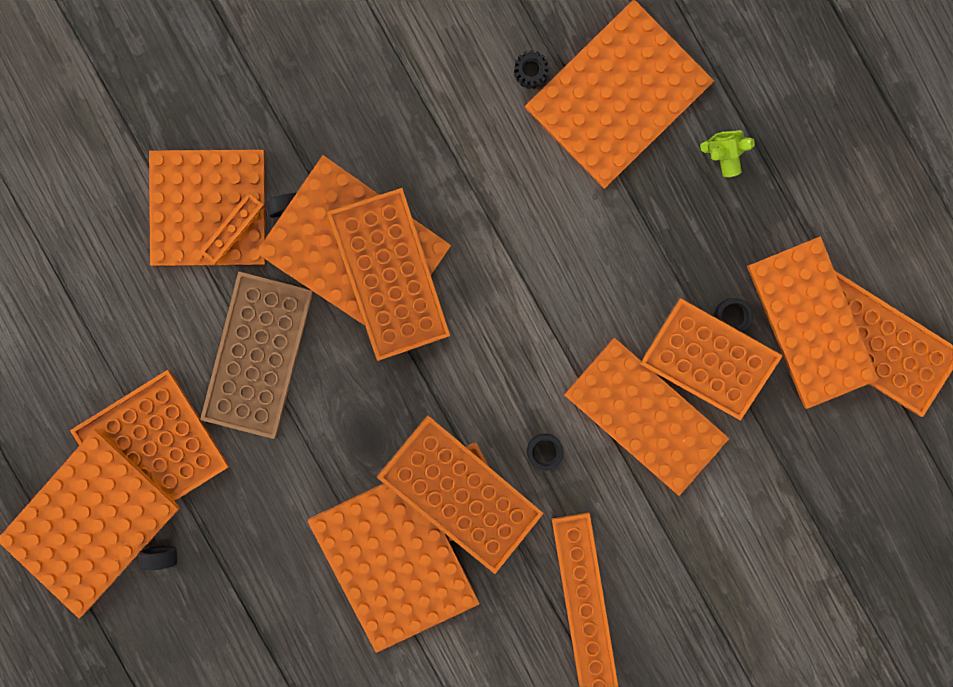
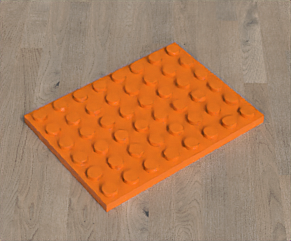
M632 0L524 108L605 189L714 80L636 0Z
M322 155L256 253L365 325L327 212L378 196L379 194ZM413 219L431 275L451 245Z
M94 429L0 535V544L80 619L181 507L98 429Z
M384 483L321 512L307 521L376 653L480 604L447 535Z

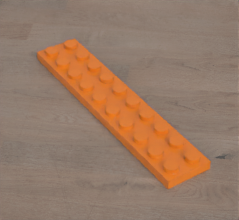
M590 513L551 518L579 687H618Z

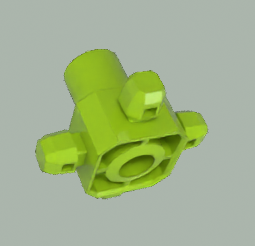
M739 130L717 133L708 141H704L700 147L702 152L710 153L712 160H720L723 177H733L742 172L739 156L746 150L752 149L755 143L752 138H744L743 131Z

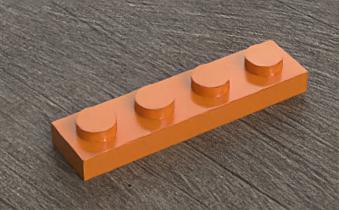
M248 192L199 253L214 265H217L265 205Z

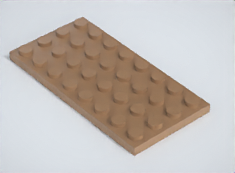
M238 271L200 420L276 439L314 291Z

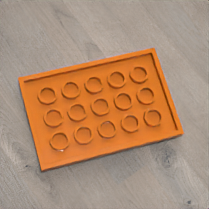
M679 298L640 364L741 421L781 360L782 354L688 301Z

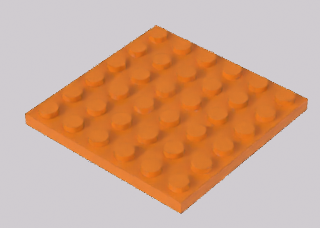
M265 150L149 151L151 266L214 265L199 252L248 192L265 205ZM266 206L217 265H266V259L256 253L266 239Z
M170 369L70 430L80 446L94 429H98L174 501L230 467Z

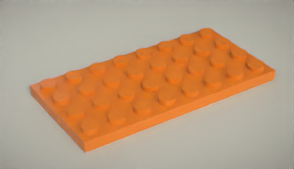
M403 188L328 211L327 215L377 361L449 337V330Z
M821 236L747 266L805 409L879 380Z
M835 271L879 379L869 385L916 415L923 417L953 370V345Z
M613 338L566 391L564 396L680 496L729 438L657 374L642 366L640 359L616 338Z
M428 415L377 475L380 481L494 574H496L544 514Z

